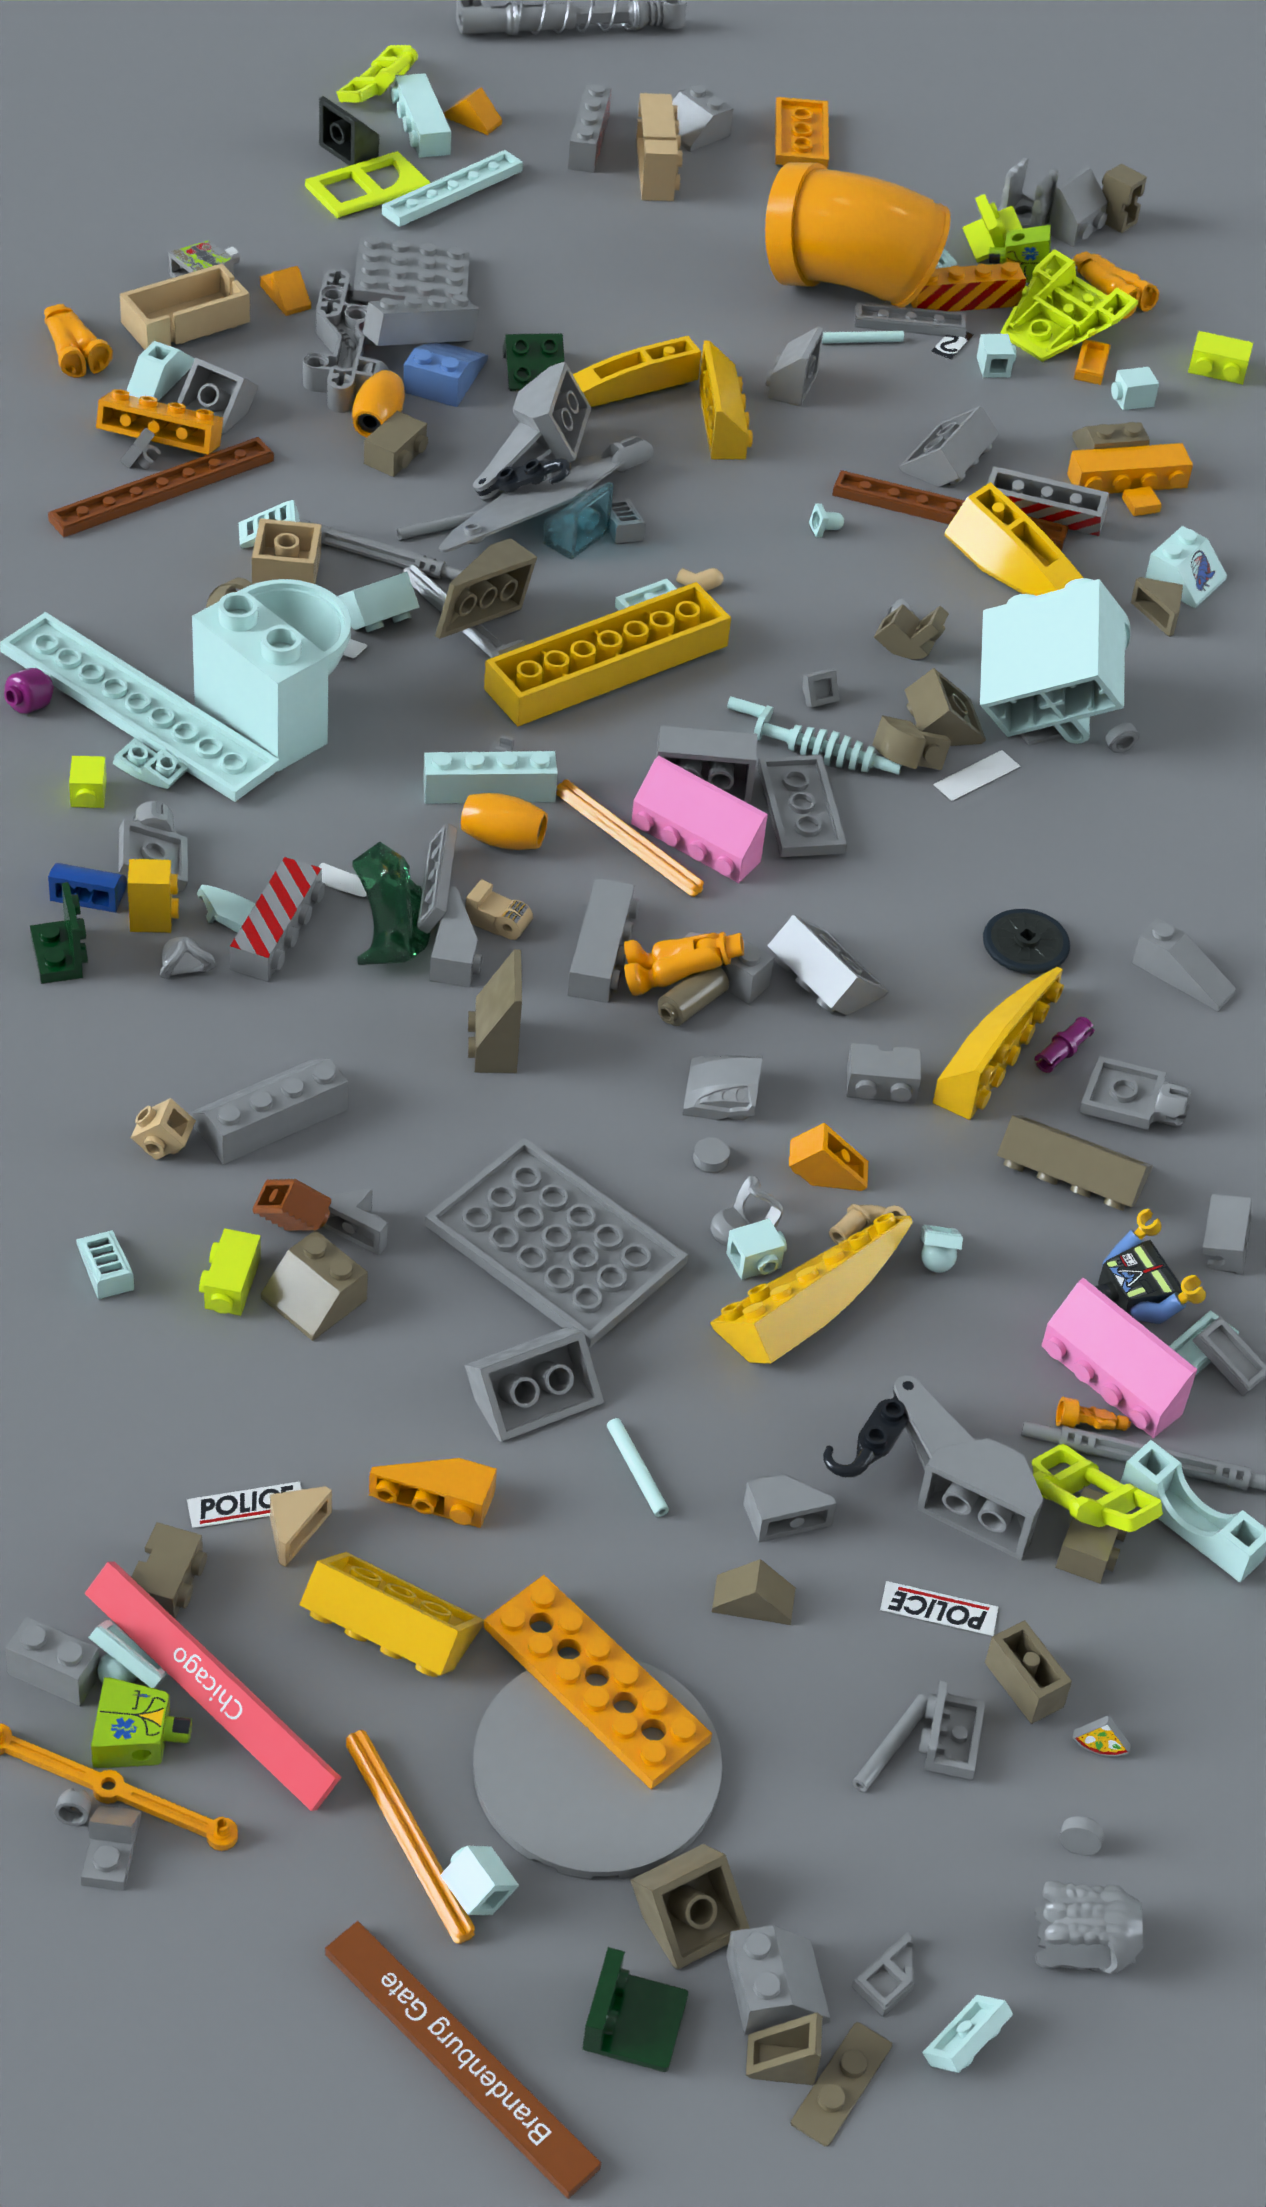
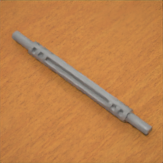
M305 519L302 521L303 523L318 524ZM321 525V544L402 568L414 564L426 575L438 579L445 577L454 580L463 571L462 569L448 566L446 561Z
M1024 1421L1021 1436L1058 1445L1065 1444L1076 1452L1126 1463L1145 1445L1077 1428H1069L1068 1426H1062V1429L1028 1421ZM1164 1449L1181 1462L1184 1476L1229 1487H1237L1243 1490L1251 1487L1266 1491V1475L1251 1472L1250 1467H1242L1232 1463L1229 1464L1219 1460L1216 1461Z

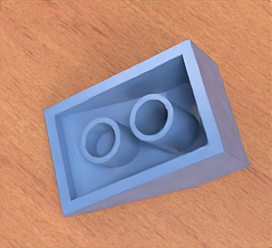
M443 342L426 343L413 349L404 363L403 383L405 393L458 407L487 362L488 355Z

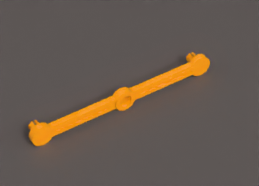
M0 1723V1755L6 1753L93 1790L96 1800L101 1803L111 1804L120 1801L207 1838L209 1846L215 1850L225 1851L237 1843L238 1827L231 1819L223 1816L214 1820L125 1783L124 1778L117 1771L104 1770L99 1772L15 1737L8 1726ZM106 1782H112L115 1784V1787L111 1790H105L102 1788V1785Z

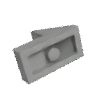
M372 1189L326 1195L331 1198V1204L328 1208L330 1209V1215L323 1228L380 1255L387 1247L388 1222L382 1220L378 1215L371 1213Z
M99 1805L89 1820L90 1841L81 1874V1884L83 1886L125 1890L142 1816L141 1811Z

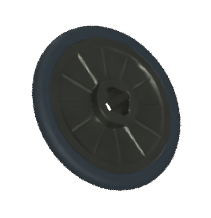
M1011 909L1001 912L989 920L983 932L984 946L989 955L1005 968L1020 973L1039 974L1048 972L1060 966L1066 960L1070 951L1069 936L1063 926L1049 915L1031 909Z

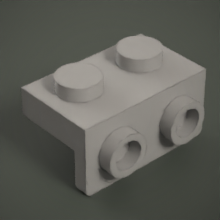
M940 1680L938 1693H929L925 1718L933 1719L931 1729L923 1728L919 1752L927 1754L924 1770L973 1780L986 1702L946 1694L948 1682Z

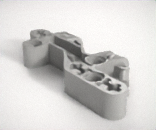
M334 268L325 273L316 306V335L333 354L312 352L303 357V386L309 391L327 393L328 408L334 412L344 413L352 409L355 397L364 382L375 373L388 370V367L380 360L364 357V346L376 345L362 334L368 302L360 301L362 305L349 304L350 298H353L354 286H350V274L344 269Z

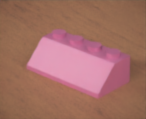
M658 756L654 760L633 801L631 824L692 857L694 860L740 883L761 862L768 814Z
M1082 1278L1050 1319L1042 1342V1347L1052 1358L1059 1360L1080 1381L1087 1383L1109 1405L1116 1407L1137 1428L1144 1430L1152 1438H1155L1183 1415L1197 1369L1085 1278Z

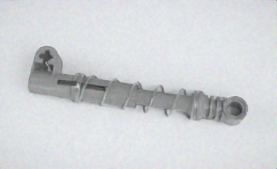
M457 0L456 22L461 34L506 32L508 35H517L518 31H531V33L536 35L542 30H554L559 34L563 30L575 28L583 33L589 24H598L606 32L613 23H622L628 31L640 30L643 26H647V24L649 26L661 24L668 29H680L685 26L687 0H629L628 4L622 5L618 4V0H614V5L595 6L594 0H591V6H575L571 0H568L567 3H547L545 0L544 4H524L521 1L520 5H517L515 1H511L505 5L486 6L484 0ZM624 23H628L630 28H627ZM601 24H610L607 29L601 26ZM578 25H586L584 30H581Z

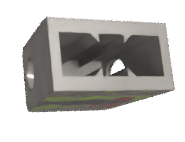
M209 240L169 251V276L174 278L221 263L234 276V264L239 263L240 255L235 247L222 250Z

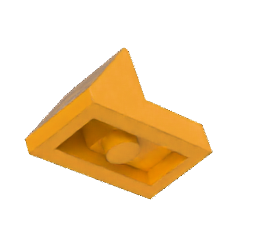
M298 266L260 276L261 288L286 316L311 309V302Z

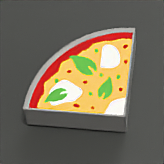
M1109 1715L1074 1729V1741L1091 1753L1108 1757L1122 1756L1130 1753V1742Z

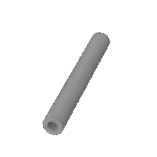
M478 511L397 528V536L399 540L453 529Z
M919 1695L852 1781L857 1790L861 1792L867 1791L926 1714L928 1703L926 1696Z

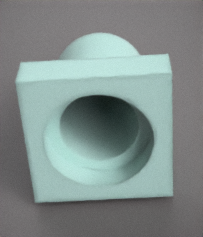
M816 503L809 524L815 537L822 538L825 530L841 529L844 525V517L838 512H826L822 504Z

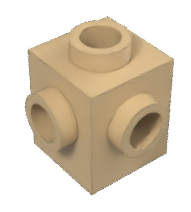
M169 1098L153 1107L147 1106L139 1112L135 1119L137 1124L131 1139L143 1148L147 1154L158 1160L170 1153L172 1155L176 1154L185 1147L196 1120L173 1099Z

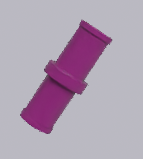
M1080 1016L1064 1032L1059 1031L1052 1037V1043L1035 1056V1061H1039L1036 1063L1037 1067L1045 1073H1050L1062 1060L1072 1057L1077 1052L1078 1046L1094 1034L1095 1030L1092 1028L1093 1024L1091 1021Z

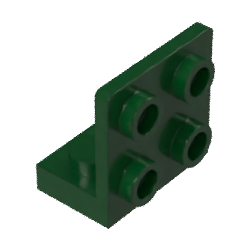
M563 333L505 334L502 350L503 358L507 360L508 389L510 391H520L548 367L565 362Z
M69 882L61 883L64 921L30 925V935L41 984L83 978L82 964L88 963L85 942L80 943L81 939H86L84 919L77 918L76 916L81 914L78 894H71Z
M608 1947L586 2022L582 2050L667 2072L687 2003L688 1991L630 1975V1970L623 1969L625 1951Z

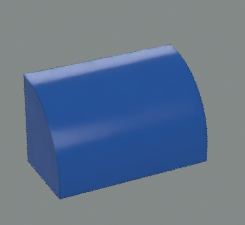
M55 863L48 876L50 901L63 903L61 883L69 882L71 894H78L81 907L114 913L117 912L127 887V879L123 874L62 863Z

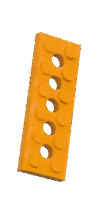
M545 1575L541 1576L484 1619L483 1628L651 1790L711 1742L712 1732ZM543 1621L548 1623L552 1629L546 1633H538L532 1630L530 1626L535 1622ZM569 1647L578 1651L580 1655L575 1659H564L558 1654V1651ZM591 1674H600L608 1682L602 1686H593L586 1681V1677ZM619 1701H629L636 1709L630 1713H621L615 1709L614 1704ZM647 1728H657L663 1732L664 1737L660 1740H649L642 1732Z

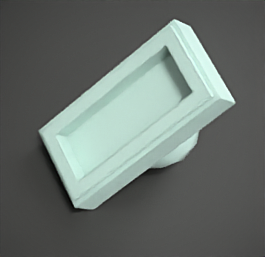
M932 1225L922 1226L920 1239L924 1245L921 1251V1260L924 1266L935 1273H943L950 1270L957 1259L956 1249L962 1250L963 1236L955 1228Z
M106 1620L98 1625L88 1637L107 1652L101 1657L98 1664V1676L102 1683L104 1677L134 1683L138 1677L150 1688H156L168 1675L122 1629L110 1620Z

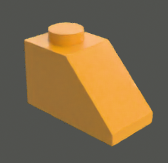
M822 1123L791 1139L789 1167L810 1185L858 1191L867 1189L869 1161L827 1124Z

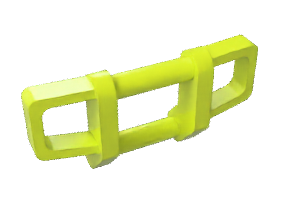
M390 45L386 47L371 63V67L360 77H354L347 85L336 91L339 102H363L374 95H382L395 80V75H404L417 61L418 54L411 45Z
M1065 1444L1057 1445L1032 1460L1033 1476L1042 1497L1066 1508L1073 1518L1082 1523L1096 1527L1109 1525L1127 1532H1134L1163 1515L1162 1504L1159 1498L1141 1491L1132 1484L1124 1485L1101 1472L1097 1464L1084 1458ZM1060 1463L1070 1465V1467L1054 1476L1048 1471ZM1090 1484L1108 1493L1098 1500L1073 1495L1083 1489L1084 1486L1086 1487ZM1137 1506L1142 1508L1133 1514H1126Z

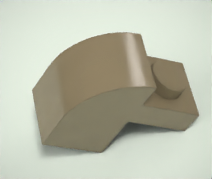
M902 604L883 618L874 638L892 654L911 660L922 659L929 655L935 641L945 631L943 625L949 613L939 606L919 620Z
M882 715L872 745L882 756L897 764L913 769L922 766L942 770L951 740L948 736L919 731L911 721Z

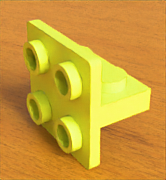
M985 194L975 198L982 219L963 227L976 262L989 259L990 247H1005L1006 233L1008 231L1023 229L1013 206L998 211L994 202L989 204Z

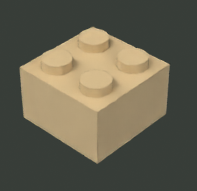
M260 518L252 554V584L276 579H292L316 584L321 557V524Z

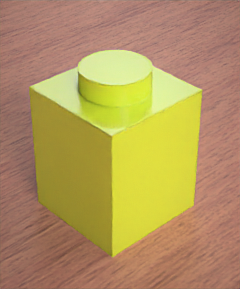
M72 756L69 778L71 807L104 808L107 782L105 757Z

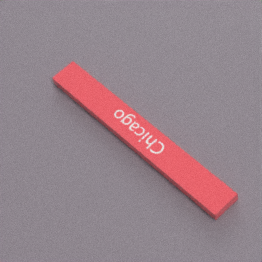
M107 1562L84 1594L310 1811L318 1810L342 1777L116 1562Z

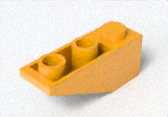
M462 1458L375 1466L370 1471L369 1496L385 1503H396L413 1508L422 1514H434L448 1518L460 1525H472L481 1528L495 1493L497 1468Z

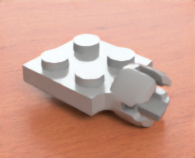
M157 801L145 802L136 809L133 821L124 819L119 828V873L128 876L129 859L171 860V873L178 874V890L184 891L188 883V837L181 836L175 832L174 817L171 809L163 803L161 805L160 814L157 813Z
M1099 1056L1083 1096L1080 1113L1147 1130L1150 1124L1155 1121L1173 1127H1181L1185 1121L1182 1119H1185L1190 1105L1186 1096L1190 1097L1191 1090L1186 1086L1166 1082L1167 1072Z

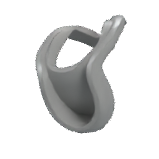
M178 936L170 939L163 947V967L160 969V976L167 979L178 974L207 972L215 967V960L210 953L202 950L192 938Z
M748 1176L744 1181L733 1207L721 1210L713 1217L710 1230L715 1240L724 1246L728 1244L730 1230L751 1224L747 1220L744 1211L745 1202L750 1194L771 1205L765 1220L770 1218L775 1228L782 1218V1205L774 1196L760 1190L761 1184L756 1176Z

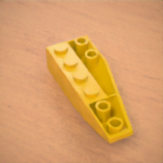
M687 335L612 356L573 374L590 406L594 407L698 380L702 351Z
M991 482L967 497L944 532L945 537L980 570L1022 594L1038 596L1064 589L1068 582L1083 578L1054 542Z
M1055 967L1032 980L1006 998L979 1023L938 1078L933 1104L968 1120H971L977 1109L983 1110L986 1107L991 1096L990 1090L993 1087L998 1088L1005 1077V1068L1008 1065L1014 1066L1019 1057L1021 1045L1029 1044L1035 1032L1036 1023L1042 1024L1048 1014L1049 1004L1051 1002L1056 1003L1059 1000L1064 985L1060 983L1063 972L1062 968Z
M894 1213L879 1216L873 1221L874 1224L864 1230L851 1235L848 1239L775 1280L751 1288L747 1292L748 1297L721 1309L722 1314L710 1322L713 1330L749 1363L772 1364L827 1325L863 1291L891 1257L913 1223L911 1216H894Z

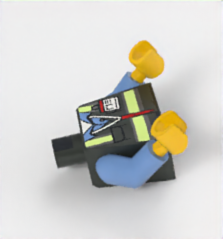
M1144 1209L1137 1215L1139 1227L1135 1231L1131 1229L1103 1261L1098 1281L1099 1285L1095 1287L1137 1321L1161 1324L1186 1307V1302L1190 1301L1193 1304L1202 1303L1205 1300L1206 1292L1203 1287H1199L1201 1281L1196 1275L1185 1277L1180 1284L1151 1239L1144 1241L1143 1238L1146 1235L1155 1236L1161 1231L1162 1227L1158 1218L1151 1225L1145 1226V1223L1151 1219L1153 1213L1150 1209Z

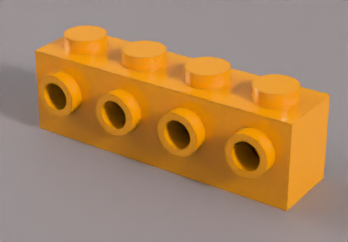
M121 389L112 390L98 401L97 429L138 438L146 427L155 434L151 440L152 442L208 455L220 447L223 417L215 416L211 410H189L181 403L171 402L164 404L151 396H141L138 398L130 396L128 391Z

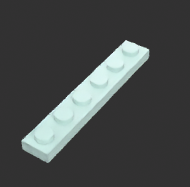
M503 150L383 204L382 215L401 227L522 172L523 162L508 151Z

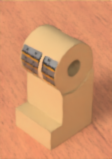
M481 879L466 897L465 909L471 924L510 940L518 939L533 920L531 909L520 900H510L493 892V884Z

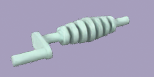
M732 696L729 698L728 709L758 717L754 733L757 734V740L759 741L763 735L785 741L789 744L788 749L795 752L797 746H801L800 755L803 756L808 755L810 749L813 750L812 755L825 753L823 761L824 765L827 766L831 765L834 756H836V768H843L845 761L849 760V770H856L858 763L862 764L861 772L868 773L870 768H877L899 775L902 765L885 757L878 756L875 753L874 747L869 745L866 752L862 751L863 742L857 740L854 748H851L852 738L845 735L842 743L838 744L840 732L833 731L829 741H827L828 730L820 729L817 737H814V727H807L805 734L801 733V725H795L790 730L772 725L769 722L774 707L759 705Z

